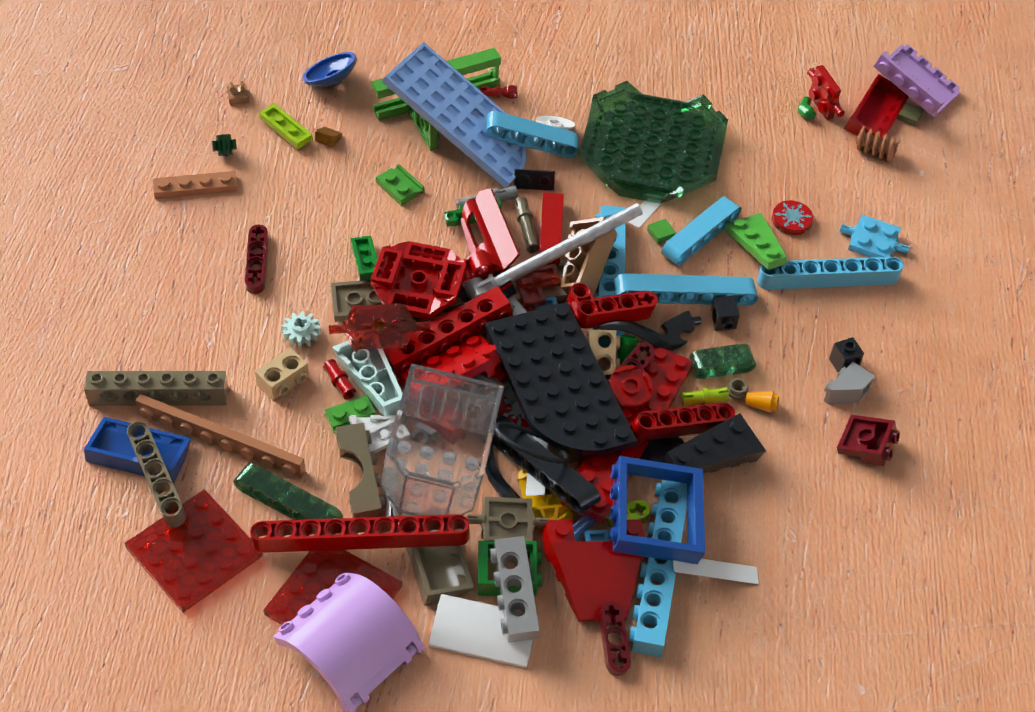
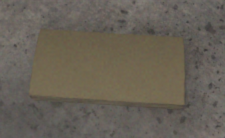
M447 507L402 513L401 516L450 514ZM461 546L406 548L424 606L439 603L441 594L458 597L474 590Z

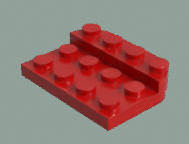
M479 334L468 338L457 346L448 348L447 351L438 356L430 357L426 362L418 366L410 367L401 376L420 401L426 402L427 399L438 398L439 402L448 399L445 391L482 372L488 378L495 374L494 368L501 363V359L495 344L490 345Z

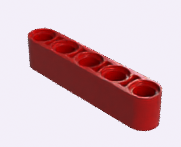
M543 192L539 253L557 245L562 240L564 193ZM560 257L548 264L560 265Z
M722 402L643 411L638 414L630 427L637 441L702 434L735 416V410L730 404Z

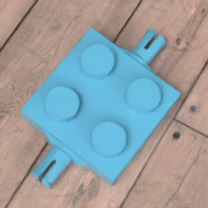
M861 215L858 224L854 228L844 224L840 228V232L851 235L848 250L869 257H890L894 251L907 255L910 247L898 243L901 227L865 215Z

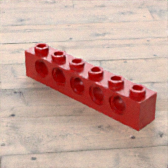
M496 286L382 347L394 374L397 378L402 377L401 374L410 367L418 366L426 362L430 357L438 356L447 351L448 348L457 346L472 336L485 333V323L514 316L511 304L500 288Z

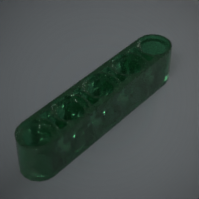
M247 463L233 480L234 485L241 492L293 520L343 518V514L335 506L254 463Z

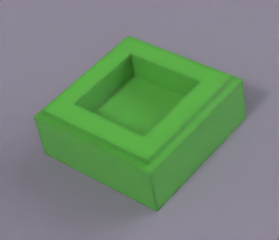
M666 219L647 226V231L657 244L671 239L676 234Z

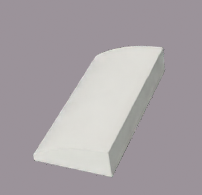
M441 594L429 647L527 669L534 639L508 643L507 634L503 635L501 629V619H504L503 610L499 611L498 606ZM511 611V613L516 617H520L524 614L522 611Z

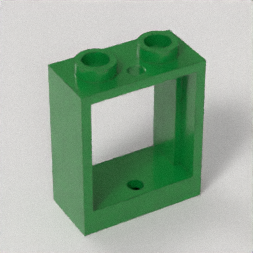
M478 541V596L501 595L500 587H495L494 580H488V558H491L490 549L494 548V541ZM525 541L527 556L530 559L534 596H537V587H542V572H537V565L542 563V552L537 551V541ZM517 586L507 588L512 593L520 591Z

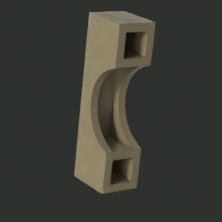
M364 422L336 427V439L340 458L354 462L363 473L360 483L349 491L352 518L382 517L385 500L383 494L379 495L377 487L381 486L379 473H374L373 465H376L374 451L370 452L368 444H372L370 430L365 431Z

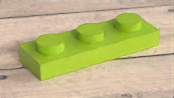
M275 103L259 112V118L297 150L313 140V135Z

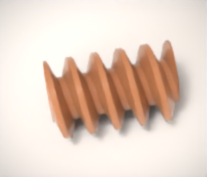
M863 126L856 141L857 150L860 151L864 147V153L868 154L872 149V156H876L879 152L880 159L887 155V161L890 162L898 150L901 139L896 144L895 137L888 141L887 134L880 138L879 131L872 135V129L870 128L866 133L865 126Z

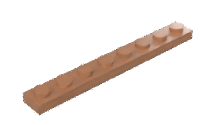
M140 394L135 400L138 413L145 419H153L165 427H173L186 435L196 436L206 443L216 444L226 451L241 454L246 459H254L266 467H274L289 476L302 478L306 472L304 458L145 395Z

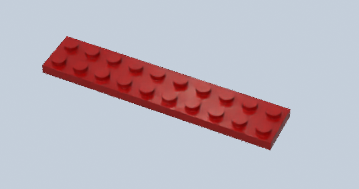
M653 346L655 355L644 369L652 379L653 393L647 404L639 409L621 407L629 425L632 424L640 412L669 409L691 372L695 361L669 350ZM651 440L637 441L636 446L605 455L586 457L577 473L596 487L601 501L581 514L599 522H605L613 506V500L610 499V490L613 485V479L610 478L612 465L617 463L620 456L641 459ZM627 474V482H628L629 478L631 477V475H628V474ZM561 500V505L570 508L567 504H565V503Z

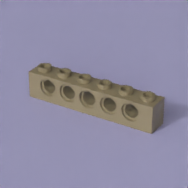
M87 371L84 391L89 406H137L135 400L140 394L170 406L227 405L229 387L226 371Z

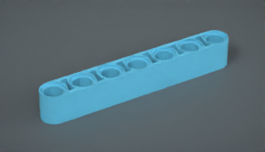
M897 257L793 260L770 270L761 265L757 284L767 290L896 284L903 269V262Z
M625 273L616 276L614 279L617 295L650 291L657 296V303L711 305L713 297L734 296L738 306H748L758 301L754 280L750 277Z

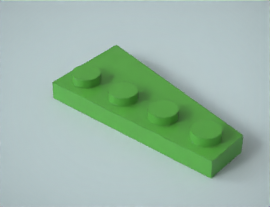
M762 213L737 219L726 224V232L768 270L787 264V256Z

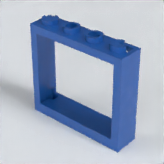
M620 456L617 463L612 465V473L610 474V478L613 479V485L610 490V499L613 500L610 520L613 521V527L611 528L609 538L613 541V552L698 564L705 554L703 469ZM627 474L687 484L688 544L627 535Z

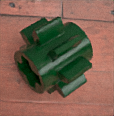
M231 134L216 135V141H212L213 152L217 151L218 156L233 155V150H237L236 139H231Z

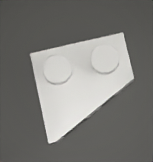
M400 415L349 416L351 425L364 422L365 431L370 430L372 444H368L370 452H380L409 438L411 434Z

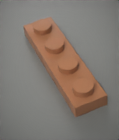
M236 171L153 178L155 199L237 191Z

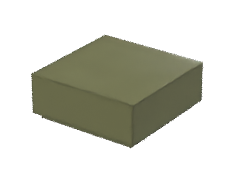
M905 103L897 119L916 126L924 110Z

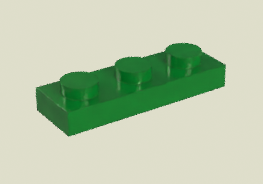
M372 237L350 238L360 281H370L378 260Z

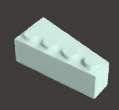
M375 331L333 346L338 364L360 390L368 396L370 402L382 416H403L408 414L404 395Z

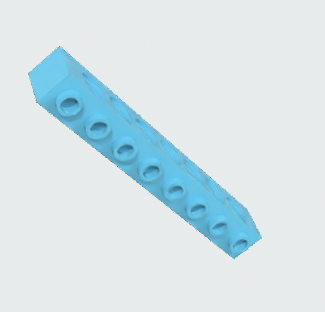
M601 205L600 214H596V218L605 217L607 219L626 209V207ZM626 223L615 228L617 235L597 286L598 293L594 294V298L617 295L614 279L620 274H625ZM616 330V336H620L621 339L624 331ZM605 336L599 337V345L602 348L609 347V339Z
M662 480V483H657L655 497H659L658 503L653 502L651 516L655 517V522H650L647 536L652 537V539L681 543L687 509V484ZM648 557V562L642 563L640 577L645 579L644 584L639 583L636 598L641 599L640 606L635 605L633 620H637L636 627L631 626L629 642H633L632 652L662 657L676 572L673 569V561ZM652 582H658L661 585H655ZM648 603H654L657 606L653 607L650 606ZM649 624L654 628H647L644 625Z

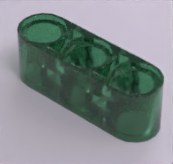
M748 344L700 349L689 355L693 373L698 379L747 373L756 367L754 356Z

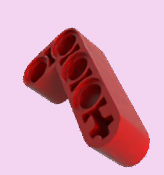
M574 283L566 302H568L580 328L588 329L613 321L626 320L634 322L649 319L653 314L658 299L650 291L594 298L586 284Z

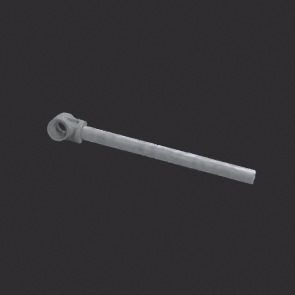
M636 203L495 277L489 274L487 275L488 278L484 280L479 277L470 279L464 285V291L469 300H472L509 280L513 282L642 215L643 212L639 204Z

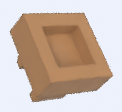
M240 81L239 85H233L230 82L229 86H227L229 104L249 103L246 84L243 81Z

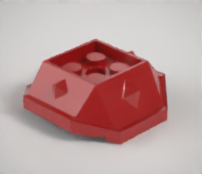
M411 241L398 243L392 247L390 245L384 246L380 251L370 279L371 286L386 311L430 320L457 301L467 269V263L448 248Z

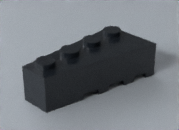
M741 413L668 451L660 462L703 469V473H711L730 466L731 468L740 466V464L746 462H756L766 450Z

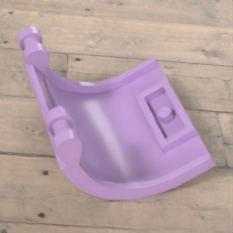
M343 573L336 578V583L329 589L321 591L313 603L301 608L298 611V615L292 621L281 625L279 632L273 638L278 645L291 648L303 656L322 675L338 697L341 709L344 712H356V708L360 704L364 705L370 700L369 693L401 664L405 666L412 661V656L416 653H421L425 647L409 618L384 590L364 576Z

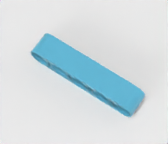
M498 111L490 112L486 117V133L491 138L565 158H574L579 153V139L575 132Z
M721 197L669 239L663 246L661 254L677 266H680L726 228L727 223L734 222L741 213V207L727 197Z

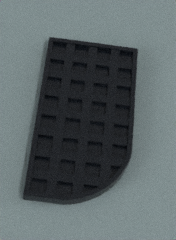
M568 302L485 323L484 329L491 344H495L501 359L500 364L524 417L537 436L560 450L585 456L605 455L636 446L637 439Z

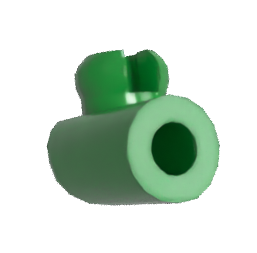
M805 96L798 107V113L811 121L816 117V112L810 106L811 98Z

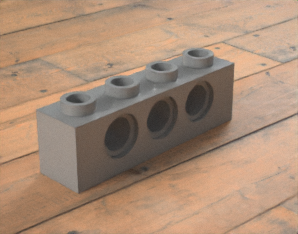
M524 536L495 539L494 548L490 549L492 564L496 563L497 572H494L495 587H500L501 595L497 596L499 611L503 610L504 619H501L502 634H507L508 643L538 639L540 630ZM511 562L514 563L516 567L514 569H508L504 566V564ZM517 586L520 591L512 593L507 588ZM514 609H519L523 611L524 614L520 617H516L511 613V611Z

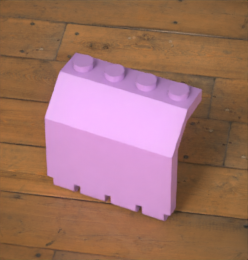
M902 44L890 56H887L889 53L885 51L874 65L875 69L934 118L960 93L958 91L960 87L951 79L946 81L947 76L936 67L931 69L933 64L922 55L917 57L918 52L908 44L906 46Z

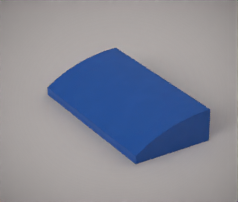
M103 417L84 447L85 461L145 476L127 434V429L132 423ZM149 428L174 483L186 458L191 438Z

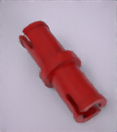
M334 359L326 361L323 369L331 378L332 385L339 389L344 399L353 398L357 391L348 380L347 373L340 369Z

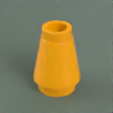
M774 391L747 392L745 405L768 413L772 411L777 412L779 394H775Z

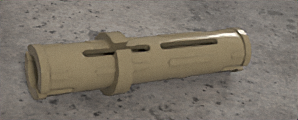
M519 197L514 201L517 210L516 218L521 225L526 249L528 252L533 253L540 249L532 222L533 214L529 210L527 199Z

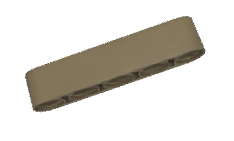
M142 421L133 422L129 425L127 434L164 522L169 527H179L186 519L182 502L149 427ZM164 491H169L164 495H160ZM173 510H178L174 514H169Z

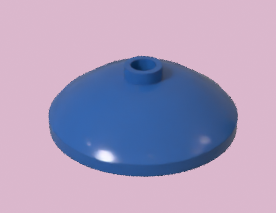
M353 52L331 55L307 69L302 79L305 84L313 87L337 86L351 73L356 65L357 57Z

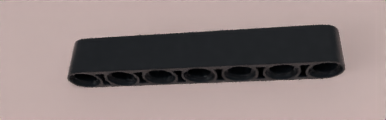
M501 415L483 426V433L489 442H493L497 449L578 514L583 513L601 501L596 487L566 463H551L532 457L502 440L496 434L494 426L500 422L515 424L506 416ZM499 427L505 436L520 446L535 453L559 459L528 433L513 428Z

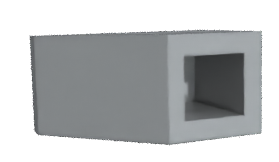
M852 362L847 368L843 367L840 370L835 381L830 380L824 389L826 391L824 402H859L871 389L875 376Z

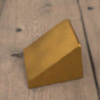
M322 127L315 131V141L330 147H334L342 136L341 132L328 127Z

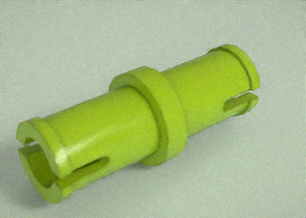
M727 387L710 390L702 388L701 391L682 392L683 406L729 401Z

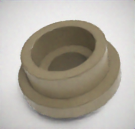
M735 378L727 384V392L733 399H744L747 392H749L748 385L743 379Z

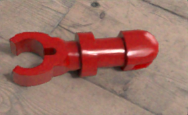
M515 85L504 88L497 86V88H480V91L487 97L497 96V98H501V96L511 99L517 98V86Z

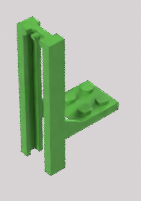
M495 47L446 61L461 75L492 67L487 73L466 79L479 90L481 87L495 88L500 86L499 65H501V56ZM383 79L372 81V89L376 91L377 99L395 94L381 82ZM400 97L373 105V112L379 121L408 113L429 150L438 149V140H440L438 130Z

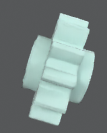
M301 311L299 316L292 313V319H284L285 324L281 325L283 340H289L290 346L298 343V347L301 348L302 344L306 343L310 347V340L318 341V335L321 334V326L319 325V319H313L312 313L305 316L304 311Z

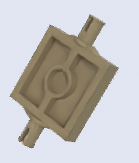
M484 497L482 515L467 514L469 524H481L483 541H495V539L524 536L525 541H533L534 527H545L549 518L535 517L532 510V499Z

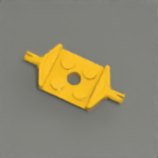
M523 469L518 472L517 480L520 484L521 496L523 499H532V510L535 517L549 518V520H572V509L561 505V500L552 492L549 495L526 496L527 472ZM535 527V528H539V529L544 530L545 527Z

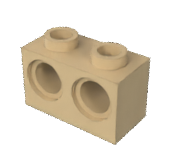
M589 330L588 344L597 361L601 358L609 361L608 370L602 371L605 376H611L620 366V358H616V349H620V336H616V330ZM599 337H607L610 341L609 347L602 348L598 343Z
M290 347L255 371L256 383L274 401L280 396L286 395L289 390L298 384H302L309 377L308 363Z

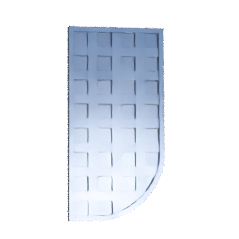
M423 42L381 81L504 188H507L515 179V169L524 168L526 147L491 138L486 133V117L488 113L493 111L505 112L426 43Z

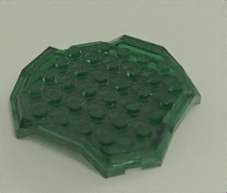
M625 81L615 85L614 90L609 92L603 90L593 95L587 126L577 155L604 184L619 196L663 203L716 181L728 119L720 111L716 112L712 108V102L704 94L684 102L642 94L632 84Z

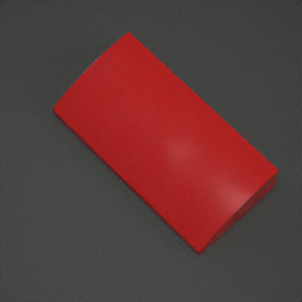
M878 74L844 129L859 136L862 127L865 126L866 133L871 128L872 135L879 131L880 138H882L890 130L909 96L890 80Z

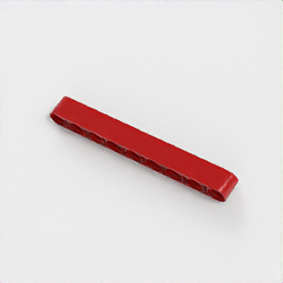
M460 514L277 520L256 522L250 529V535L254 548L262 553L442 547L466 544L470 539V527L467 517Z

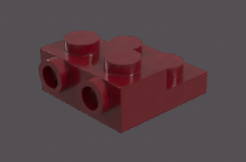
M851 415L837 446L838 454L860 457L861 463L884 467L885 462L892 459V445L898 444L900 432L897 430L894 420Z

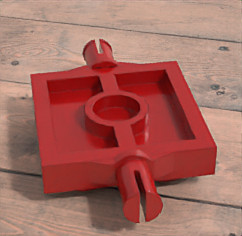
M824 65L816 66V69L810 68L807 71V74L812 79L809 97L826 120L833 119L835 113L838 117H842L845 111L839 103L841 89Z

